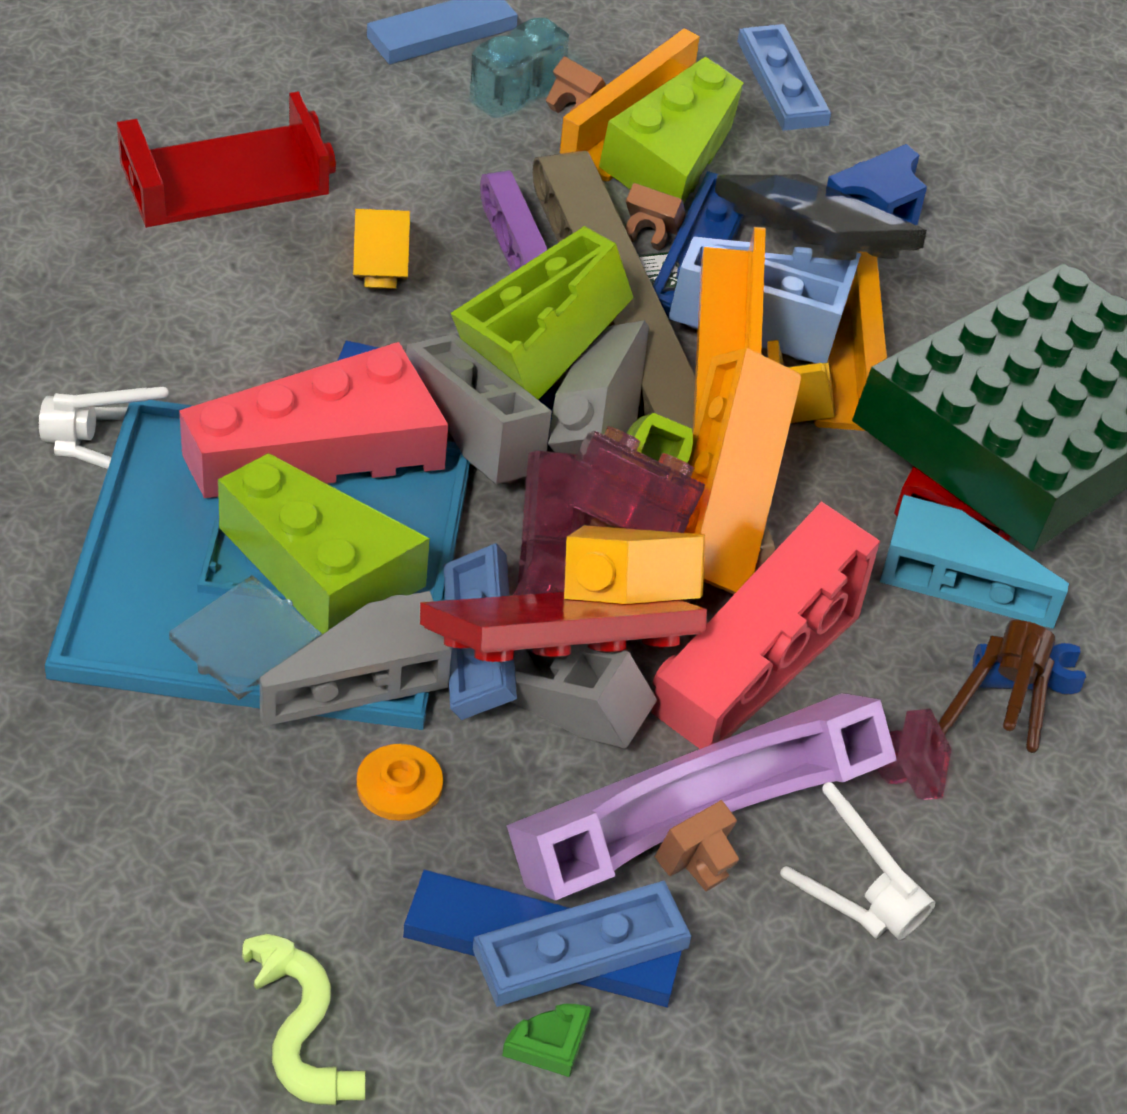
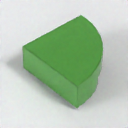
M579 1004L556 1005L555 1010L538 1014L529 1020L523 1019L516 1024L507 1036L503 1045L502 1056L569 1077L590 1018L591 1007Z

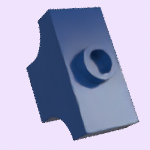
M905 144L829 176L821 215L832 226L840 224L859 226L868 231L878 241L918 225L927 186L915 176L920 155L909 145Z

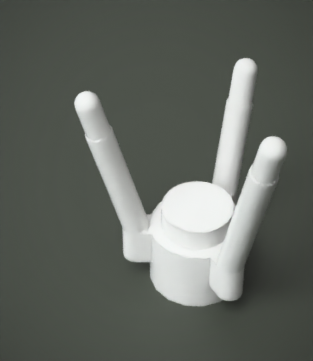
M153 387L80 395L55 393L54 396H46L42 402L39 415L40 438L43 442L55 443V456L74 457L108 469L111 461L110 456L82 447L79 444L81 440H92L95 433L96 420H124L128 407L94 406L162 399L168 396L169 391L166 387Z
M827 782L822 787L824 794L884 872L865 893L864 897L872 904L870 909L866 910L791 867H783L780 875L783 879L796 885L806 893L859 922L875 939L880 937L887 929L898 940L904 939L928 917L936 902L902 871L848 800L843 797L833 783Z

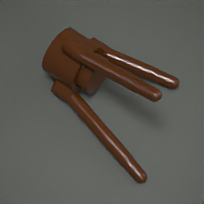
M1011 620L1007 624L1003 637L990 636L983 657L930 734V743L937 745L941 742L994 664L999 662V673L1005 678L1014 681L1003 722V728L1006 731L1010 732L1015 729L1028 685L1033 683L1026 749L1030 753H1035L1039 748L1048 680L1054 665V660L1050 658L1055 643V635L1036 623L1024 620Z

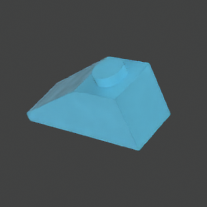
M903 495L882 571L881 583L1054 629L1068 592V582L962 510Z

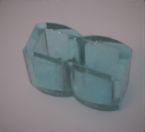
M546 17L532 18L514 28L510 35L496 36L480 44L472 53L469 101L491 118H500L519 111L527 104L529 99L548 96L556 80L552 71L564 56L567 57L569 34Z

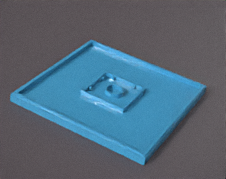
M156 400L131 402L128 405L48 653L45 663L46 679L260 709V677L321 635L219 528V498L203 497L182 456L179 410L191 407L192 405ZM447 441L445 469L424 472L422 465L396 468V475L372 478L370 471L336 475V483H328V485L430 538L426 587L414 594L430 591L433 601H445L443 564L454 560L471 465L462 455L456 442ZM430 692L375 702L316 716L423 730Z

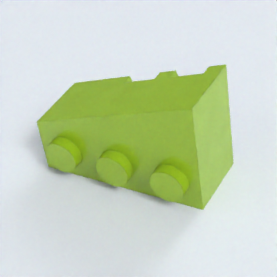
M705 56L609 120L599 167L630 190L633 183L680 198L684 204L689 194L694 192L701 174L707 164L710 165L732 128L744 82Z
M268 453L218 479L219 528L320 635L368 603L385 600L395 595H411L426 587L430 538Z

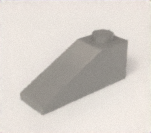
M645 320L607 326L575 360L555 394L548 445L577 478L611 475L619 472L620 447L625 434L637 420L649 331V326Z
M455 334L407 344L406 355L448 423V430L464 458L495 484L512 483L519 478L544 472L552 413L548 407Z
M430 591L406 596L395 595L385 600L368 603L260 677V719L263 727L448 688L452 647L444 645V636L425 629L424 626L420 625V602L433 601Z
M588 644L571 645L570 655L549 657L533 654L532 649L514 650L517 699L511 702L580 738L626 749L657 701L629 651H597L589 649Z

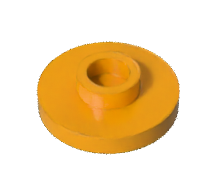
M390 744L372 751L361 762L356 777L357 793L364 806L377 816L389 820H411L426 814L439 801L443 788L442 770L435 758L427 751L408 744Z

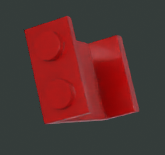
M299 91L289 93V126L168 147L149 149L138 119L117 122L120 163L146 228L329 194V174L336 172V160L330 142L323 143L318 116L314 110L308 111Z

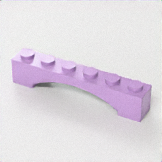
M841 693L507 825V829L525 887L556 901L614 877V871L621 865L663 842L669 829L720 800H723L729 810L733 812L774 797L822 785L827 782L838 781L843 783L897 761L881 700Z

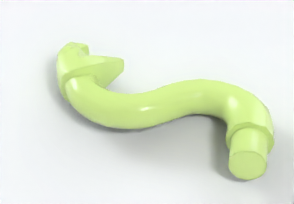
M271 934L245 939L242 946L244 962L247 963L254 959L262 965L261 971L254 980L256 990L286 975L297 979L302 986L301 1003L279 1028L272 1044V1063L277 1078L291 1094L304 1102L336 1105V1101L365 1100V1071H337V1067L316 1068L302 1062L299 1055L301 1044L322 1021L330 1003L331 984L325 969L316 958L307 952L295 948L294 943L288 939Z

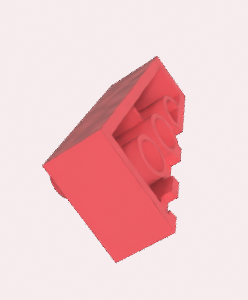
M399 342L179 410L182 456L204 498L218 497L219 478L268 453L326 484L336 483V475L370 471L372 478L394 476L396 475V468L422 465L424 472L445 469L448 423Z
M821 501L706 624V631H701V634H697L677 656L669 657L660 666L653 679V686L656 687L655 697L657 701L651 713L699 749L729 738L859 618L880 540Z

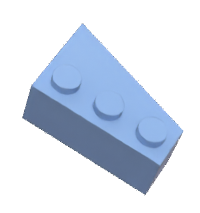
M693 237L680 267L668 319L686 324L698 330L703 248L713 247L748 251L750 242ZM794 247L792 255L765 253L762 347L767 349V341L779 340L781 353L790 355L800 361L827 363L861 253L844 252L842 260L812 257V249L804 247Z

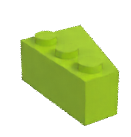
M583 226L451 312V316L460 339L539 400L634 297L616 243Z

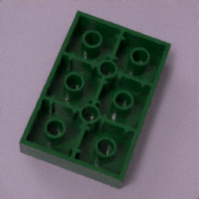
M1063 263L872 366L852 421L1033 552L1127 489V300L1110 294L1090 281L1087 274Z

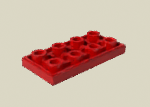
M564 592L420 602V625L424 626L425 629L444 636L445 646L474 649V658L489 662L513 660L514 650L532 649L533 654L540 656H567L571 654V645L588 644L589 649L597 651H623L626 649V640L642 639V643L650 646L671 647L680 644L681 635L701 634V631H706L707 609L681 600L618 604L564 599Z

